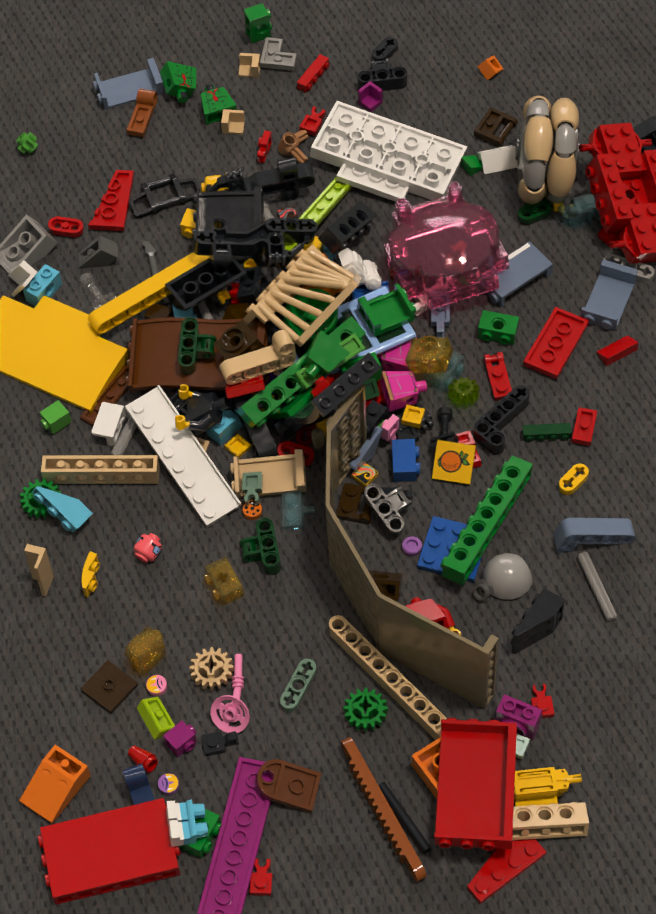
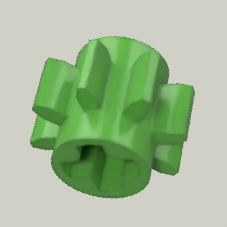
M23 132L16 140V143L19 144L17 149L23 154L26 151L29 154L32 153L38 145L35 142L37 140L36 136L31 132L28 135Z

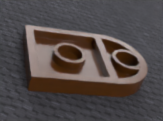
M273 759L265 762L256 774L255 782L259 793L264 798L311 813L322 773L283 760ZM262 773L270 774L272 781H264Z

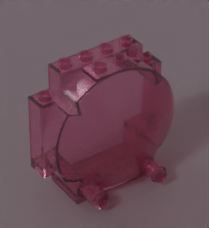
M457 182L449 184L447 188L448 195L414 206H410L409 201L405 198L398 199L395 203L396 211L392 212L394 230L389 234V243L383 244L387 263L392 270L397 284L406 290L408 300L423 295L429 310L499 289L497 272L509 269L508 254L500 241L496 220L480 205L468 204L462 195V187Z

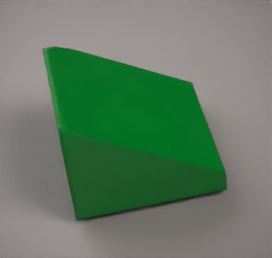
M475 155L461 157V166L470 176L483 170L482 162Z

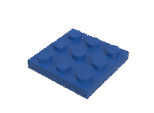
M433 516L417 569L442 575L441 562L445 556L448 557L452 544L454 542L457 543L460 531L466 529L467 524ZM482 556L466 581L475 582Z

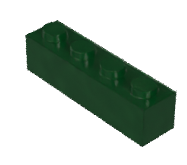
M570 423L523 425V441L571 439Z

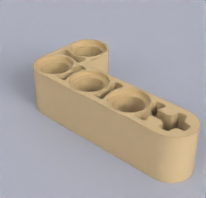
M279 330L274 333L271 346L227 359L220 364L219 369L228 385L237 384L294 364L296 360L295 345L288 331Z

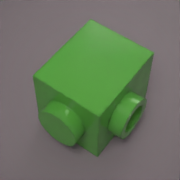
M59 400L40 412L42 427L45 430L49 429L52 434H55L71 423L68 410Z

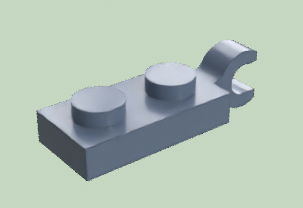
M431 292V326H437V339H444V326H450V292Z

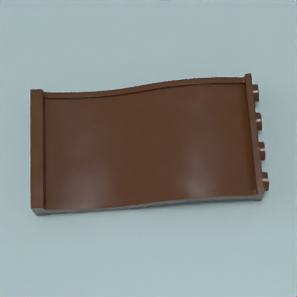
M255 317L247 325L263 345L268 347L269 321L264 324ZM133 318V325H130V336L132 339L128 344L130 359L127 360L129 376H126V387H129L132 394H136V391L155 389L158 385L162 389H180L182 384L188 385L189 389L226 391L227 383L219 369L220 364L225 359L214 346L216 353L214 358L197 359L196 371L189 375L183 374L179 367L178 353L181 324L185 318H153L146 320ZM195 318L198 322L200 334L213 335L217 340L222 337L228 328L234 327L243 320ZM188 344V345H186L185 347L189 348V347H192L193 345ZM186 361V362H184L183 364L188 365V364H190L191 362H190V361ZM265 374V375H263V379H264V383H265V386H266V374Z

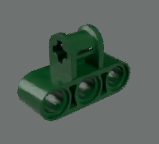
M192 317L185 318L182 321L178 362L181 372L186 375L196 371L197 359H212L216 355L214 343L217 341V338L213 335L200 334L198 322ZM188 344L193 345L192 347H189V348L185 347V346L188 345ZM186 361H190V362H191V363L188 364V365L183 364V363L186 362Z
M267 517L260 518L256 523L257 536L243 538L239 541V546L243 551L242 561L245 563L262 561L264 571L269 575H275L281 570V562L274 525L271 519Z

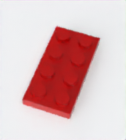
M555 307L525 357L523 366L558 379L588 327L589 320Z

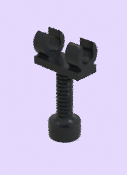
M440 407L437 412V418L441 421V435L430 438V451H434V455L436 453L437 440L456 443L459 441L454 431L448 433V424L453 417V410L449 407Z

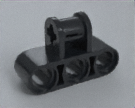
M388 58L384 61L371 60V70H364L358 74V89L362 88L369 81L381 88L382 91L403 89L407 86V70L400 66L390 67Z

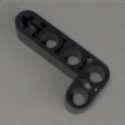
M524 385L516 386L474 424V440L493 455L503 453L505 436L501 430L529 405L530 390Z
M252 393L228 399L234 414L253 397ZM237 413L257 458L277 456L278 450L266 423L262 424L259 428L255 425L251 429Z

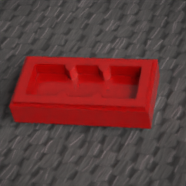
M329 373L326 377L321 376L314 382L315 386L311 390L314 397H317L334 381L333 375Z

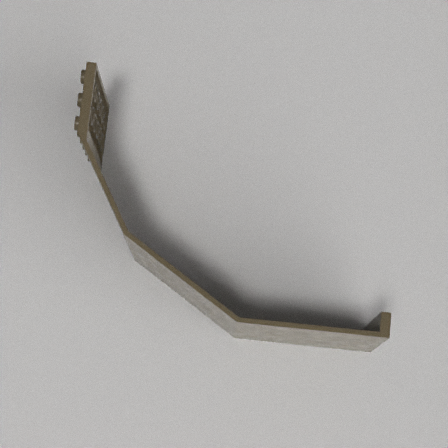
M362 384L337 406L335 414L331 415L326 422V520L330 566L381 654L486 709L495 694L499 638L491 634L485 645L481 647L381 594L334 513L335 492L351 471L350 463L360 456L361 453L358 451L367 440L365 384Z

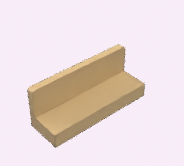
M27 544L24 551L32 578L38 580L41 594L46 596L54 577L46 548Z

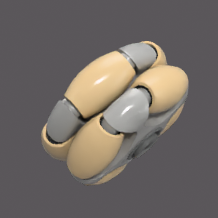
M533 96L524 105V121L519 138L516 139L515 160H517L518 194L521 200L527 204H536L542 201L544 197L550 201L551 205H553L552 203L559 204L564 202L570 194L576 176V165L579 163L580 142H578L577 131L579 111L575 103L569 98H560L551 107L547 98Z

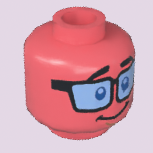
M153 533L141 535L133 547L134 556L144 563L155 561L162 550V545L159 542L160 538Z

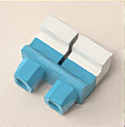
M192 799L184 803L166 802L171 847L196 843L197 838L208 836L207 823H195L196 818L205 817L204 804H193Z

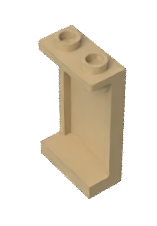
M302 449L295 450V454L241 460L237 456L233 457L234 463H231V474H234L235 481H232L231 484L232 491L236 493L238 498H244L245 496L242 491V475L248 472L262 471L263 492L257 493L259 497L307 492L305 457Z

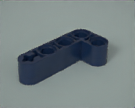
M142 763L122 770L134 805L155 800Z

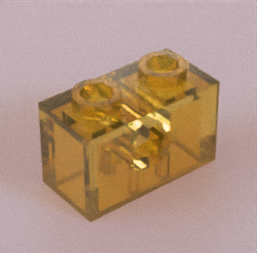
M227 557L205 566L206 574L203 576L207 585H212L214 589L212 593L216 601L220 600L224 606L244 597L243 586Z

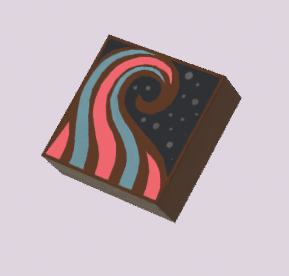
M295 206L277 210L279 218L299 219Z

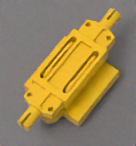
M554 767L515 771V806L558 804L557 797L568 792L569 784L582 783L581 774L568 775L565 769L555 770Z

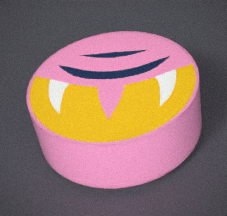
M153 675L147 680V690L151 695L161 696L166 692L167 682L163 676Z

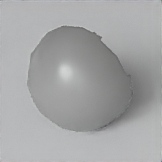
M503 553L494 556L486 563L482 572V579L488 586H492L494 589V593L491 595L500 599L512 600L521 597L529 591L533 583L527 564L517 554Z

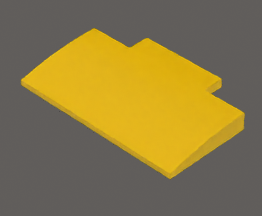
M4 295L0 299V373L83 410L87 409L91 413L97 405L100 396L130 357L127 348L99 337L101 334L88 321L89 314L47 296H43L35 308Z

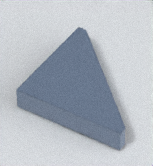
M379 426L374 428L371 440L367 439L358 451L361 453L360 456L350 463L352 469L356 470L374 457L383 431L382 428Z

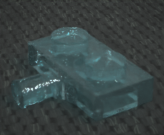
M301 491L282 493L283 530L303 529L302 520L304 514L316 513L315 505L304 506Z

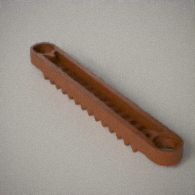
M351 737L342 740L341 746L349 760L350 772H353V778L357 779V785L361 786V792L364 793L365 799L368 800V805L372 806V812L376 813V819L380 820V827H384V834L388 835V841H391L392 848H395V854L399 855L400 863H406L416 882L425 879L427 875L421 861Z

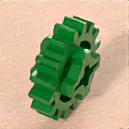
M36 479L35 484L28 482L29 487H23L24 493H20V504L24 513L28 512L29 517L35 514L36 519L40 515H43L45 519L46 514L49 513L47 511L48 508L43 503L37 502L31 491L37 486L61 493V491H59L58 485L54 486L53 481L47 483L46 479H43L42 482Z
M365 687L364 692L357 689L356 695L350 693V699H345L346 706H343L345 720H349L350 727L355 724L357 731L360 727H363L364 732H367L368 727L374 731L375 725L381 727V720L386 721V713H388L386 699L382 700L381 693L375 695V689L371 692H368L367 687ZM365 704H367L368 708L366 715L364 714Z

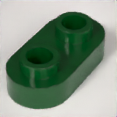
M542 199V201L536 204H526L520 207L518 210V220L523 224H530L549 216L552 208L550 201Z

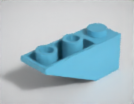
M40 486L31 491L34 494L35 500L41 504L43 503L48 508L49 514L57 517L61 521L63 528L72 533L93 514L79 499Z

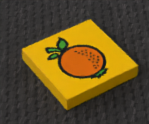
M437 440L432 479L470 484L476 446Z

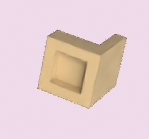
M240 53L239 77L259 78L260 54Z
M223 109L221 120L222 133L242 135L245 124L244 111Z

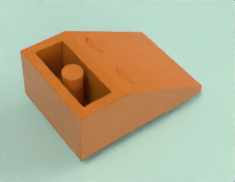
M54 745L41 761L19 802L53 824L90 778L88 766L57 745Z

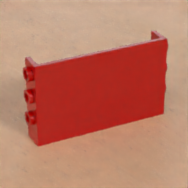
M441 719L436 829L434 833L435 845H439L441 848L459 846L463 849H472L473 847H479L484 850H494L495 848L512 849L517 723L500 722L498 720Z
M164 798L40 827L41 835L38 836L40 848L44 847L45 853L41 855L43 866L48 869V874H45L47 887L51 886L52 897L56 905L181 875L177 856L181 855L179 846L171 847Z

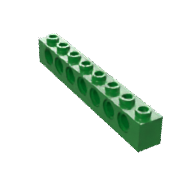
M351 316L328 336L339 344L342 342L341 336L348 338L354 333L362 342L364 341L362 337L366 333ZM305 355L236 411L251 429L255 425L259 428L267 421L265 417L268 414L273 416L281 409L279 405L283 402L288 404L295 398L293 394L296 391L301 393L304 390L294 374L307 366L303 361ZM286 381H289V382L292 383V386H293L292 389H290V388H288V387L286 386V384H285ZM271 393H276L279 396V400L273 399ZM257 405H263L265 408V412H261L258 409Z
M513 455L508 462H504L501 474L495 476L492 488L487 489L484 496L485 499L483 502L480 501L478 503L476 513L469 517L466 529L460 531L459 540L457 543L454 542L452 544L448 557L445 556L440 565L442 577L464 585L531 478L532 463Z

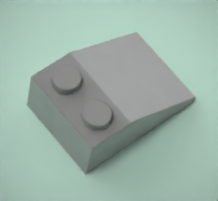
M26 214L0 244V265L8 273L23 260L31 266L44 258L58 242L39 222Z

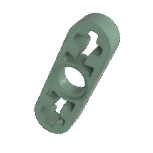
M303 659L300 661L280 698L281 708L285 712H294L299 707L317 672L316 663L313 660ZM311 666V670H308L305 677H303L304 668ZM295 682H302L304 687L300 690L294 689L293 684ZM292 694H294V704L290 703L289 706L286 705V701H289L292 697Z

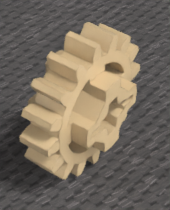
M213 647L210 648L209 652L202 649L203 654L196 653V659H191V678L195 680L197 686L202 684V689L204 690L207 686H210L211 691H213L214 686L221 689L222 683L228 684L227 678L232 679L231 672L234 671L232 658H228L227 652L222 654L221 648L216 652Z

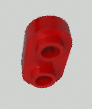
M56 216L48 222L49 231L54 235L79 237L84 232L83 223L79 219Z
M284 441L277 447L278 456L295 454V450L302 449L304 456L308 457L305 459V466L311 465L315 459L313 449L308 446Z

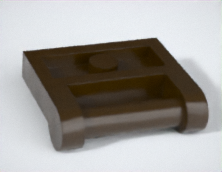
M490 107L474 130V136L493 143L498 148L502 147L504 139L511 129L516 127L518 120L513 116ZM503 122L507 123L499 136L494 135Z
M344 483L336 513L338 519L370 524L371 509L366 502L363 513L357 514L366 486ZM370 491L368 493V496L370 498H375L378 493L375 491Z

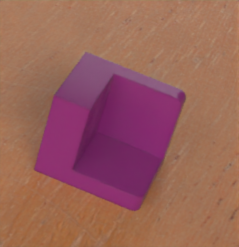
M371 81L358 90V104L369 112L374 111L383 103L382 89Z

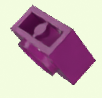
M504 694L496 710L495 720L517 723V734L533 740L541 724L542 709Z

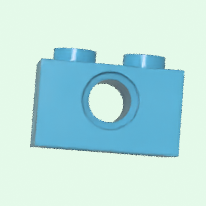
M45 264L23 289L26 302L36 306L43 296L51 298L62 285L60 272Z

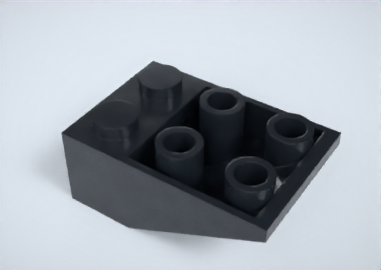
M545 588L540 594L537 593L535 595L530 610L528 608L525 610L520 625L516 624L512 631L513 639L511 644L513 645L512 652L514 654L555 631L563 618L564 598Z

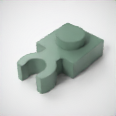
M262 471L248 472L242 475V491L245 494L244 500L246 505H249L251 498H255L257 505L260 503L257 493L263 492Z

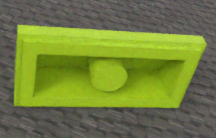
M159 697L141 700L137 710L154 740L162 737L175 726Z

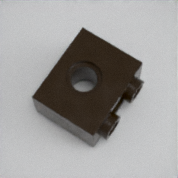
M243 320L234 327L228 328L222 337L214 343V346L225 360L265 348L263 343Z
M368 570L381 594L394 601H398L401 593L402 573Z

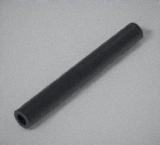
M385 782L380 783L378 786L389 806L423 854L429 852L432 849L405 809Z

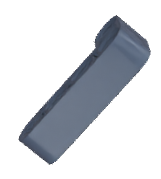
M567 518L561 521L553 533L557 552L560 554L564 551L572 552L578 544H628L636 539L632 521L627 518Z

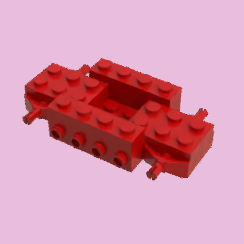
M631 123L599 125L589 135V144H580L579 151H589L593 156V160L585 168V174L589 180L590 190L594 196L596 209L599 211L605 233L620 232L618 241H610V248H620L630 264L655 262L656 150H645L641 154L642 147H650L652 141L651 139H640L634 132ZM626 193L630 194L632 199H629Z

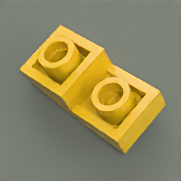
M91 551L86 558L82 572V588L86 597L97 588L98 581L95 573H97L100 567L97 554Z

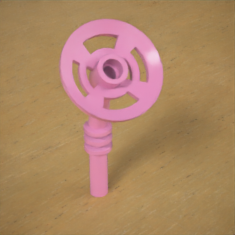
M235 654L234 676H232L233 696L224 695L218 697L213 702L210 710L214 724L220 730L227 733L243 731L250 719L247 706L240 700L241 691L244 689L242 654ZM232 700V703H226L224 705L223 703H221V701ZM217 709H220L219 712L223 721L218 717ZM239 720V722L241 723V725L239 726H229L230 722H236Z

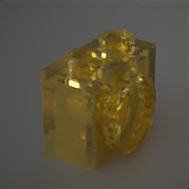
M424 336L420 339H413L405 362L413 374L446 372L453 348L448 337Z
M149 626L135 636L125 650V656L129 660V665L143 677L166 656L163 635L157 629L153 630Z

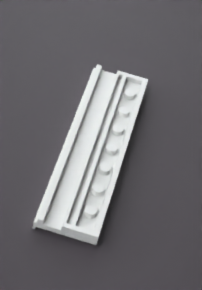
M160 385L125 406L135 424L207 528L225 518L230 512L240 508L241 502L188 427L184 430L176 428L175 416L180 414Z

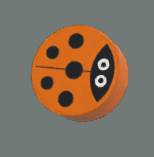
M250 500L249 505L245 503L243 505L244 517L248 520L260 518L262 515L261 504L257 505L255 500Z

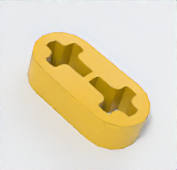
M584 464L574 465L560 479L559 491L564 495L573 494L587 480L588 467ZM583 471V475H582V474H579V475L576 477V473H577V472ZM571 482V487H564V484L568 485Z

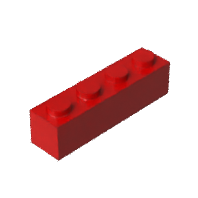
M319 54L297 81V89L305 93L311 90L312 85L323 75L324 70L329 68V58Z

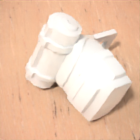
M349 248L338 253L343 268L354 275L357 273L362 277L358 286L364 284L370 291H375L381 287L382 279L377 272V265L374 262L362 260L359 254L351 251Z

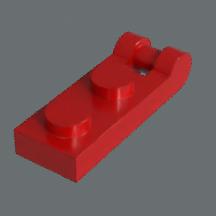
M498 352L492 356L490 354L483 355L494 401L503 399L512 391L503 352ZM498 362V365L492 366L491 363Z

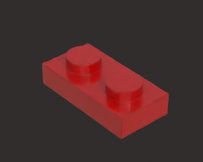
M578 408L572 443L591 446L597 410Z

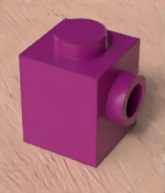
M180 721L164 734L163 738L166 746L179 757L185 751L189 752L195 747L197 742L195 734L197 733L190 724L186 725L183 721Z

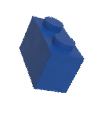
M415 439L392 440L393 482L417 481V474H420V462L416 463V458H419V446H415Z

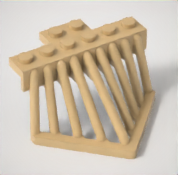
M313 244L306 251L302 249L295 256L297 261L292 260L285 267L288 269L286 272L282 270L276 279L256 299L258 303L256 305L252 303L245 311L248 314L243 318L247 324L255 317L264 324L270 320L280 330L288 331L291 339L299 347L311 337L354 291L362 278L357 273L354 275L326 258ZM307 285L343 289V291L335 298L331 295L299 288V286ZM296 294L327 302L330 305L322 312L313 306L290 297V295ZM285 302L316 316L317 319L309 325L281 305ZM277 311L303 329V334L298 336L274 313Z

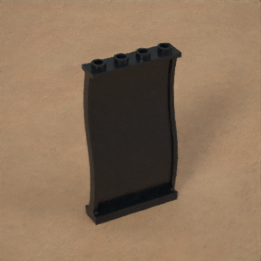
M367 353L350 369L339 373L334 378L332 384L317 397L315 396L293 416L282 418L273 428L286 441L303 425L314 422L320 415L325 417L381 369V366L370 353Z

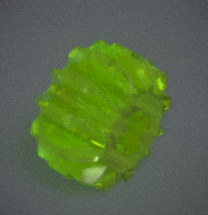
M460 376L459 380L454 378L452 383H449L448 397L451 399L452 404L457 403L458 407L464 404L467 408L468 403L474 405L475 400H478L480 388L479 385H476L475 379L470 381L469 376L466 379Z

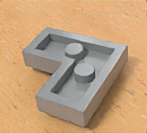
M266 37L260 67L294 71L297 54L281 52L283 39Z

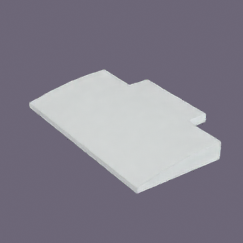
M336 101L311 146L310 157L340 167L336 181L402 204L408 192L442 204L461 164V157L465 155L467 146Z

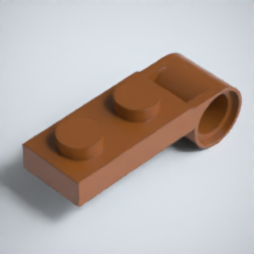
M138 90L137 104L127 128V135L145 136L157 103V91Z

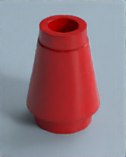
M135 745L129 749L128 756L136 765L142 763L145 772L150 773L157 767L158 759L155 754Z

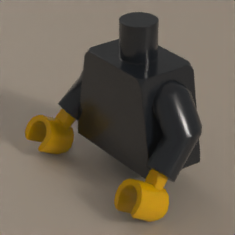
M182 384L180 385V390H178L180 399L185 400L189 397L191 399L187 403L186 420L183 415L175 416V426L178 430H184L188 427L197 436L222 421L223 410L230 407V402L226 397L219 399L213 392L207 394L197 391L190 392L188 385Z

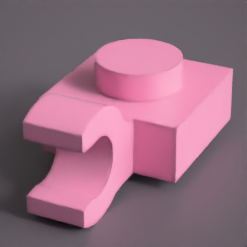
M394 414L381 425L383 429L381 439L390 441L389 444L391 445L392 440L397 439L396 431L399 429V417Z

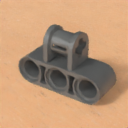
M370 484L364 490L365 502L388 534L391 536L400 535L404 530V520L399 513L408 508L413 502L408 500L401 486L386 495L377 484ZM370 491H375L378 493V496L376 498H370L368 496V493ZM385 506L389 509V512L382 514L379 512V508ZM397 522L401 527L394 530L390 527V524Z

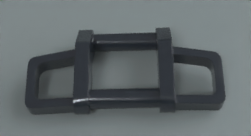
M172 173L168 175L169 177L148 184H140L142 193L129 200L134 217L141 218L157 213L160 209L193 200L194 195H197V193L185 196L181 186L193 184L197 191V188H200L195 178L178 180L176 175ZM171 183L177 197L155 203L150 190ZM146 197L150 208L137 212L134 203Z

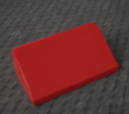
M625 336L598 350L596 354L608 366L637 351L639 343L633 338Z

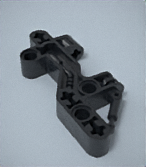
M295 157L278 160L277 168L256 172L247 178L243 177L241 168H238V172H235V170H231L232 173L225 171V175L218 177L217 182L207 192L254 191V187H262L264 195L282 192L283 199L291 201L298 198V188L313 185L315 177L311 164H297ZM193 198V201H192V202H193L194 210H196V206L194 205V198Z
M215 217L211 220L209 231H198L194 234L192 251L197 255L210 256L211 266H231L232 256H252L260 252L265 255L267 267H271V264L274 267H278V264L281 267H285V263L291 262L304 249L305 244L308 245L314 241L318 225L312 219L270 218L248 232L228 231L227 221L222 217ZM284 243H298L290 251L285 250Z

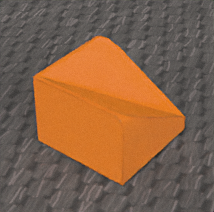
M494 55L477 66L487 80L503 70V67Z

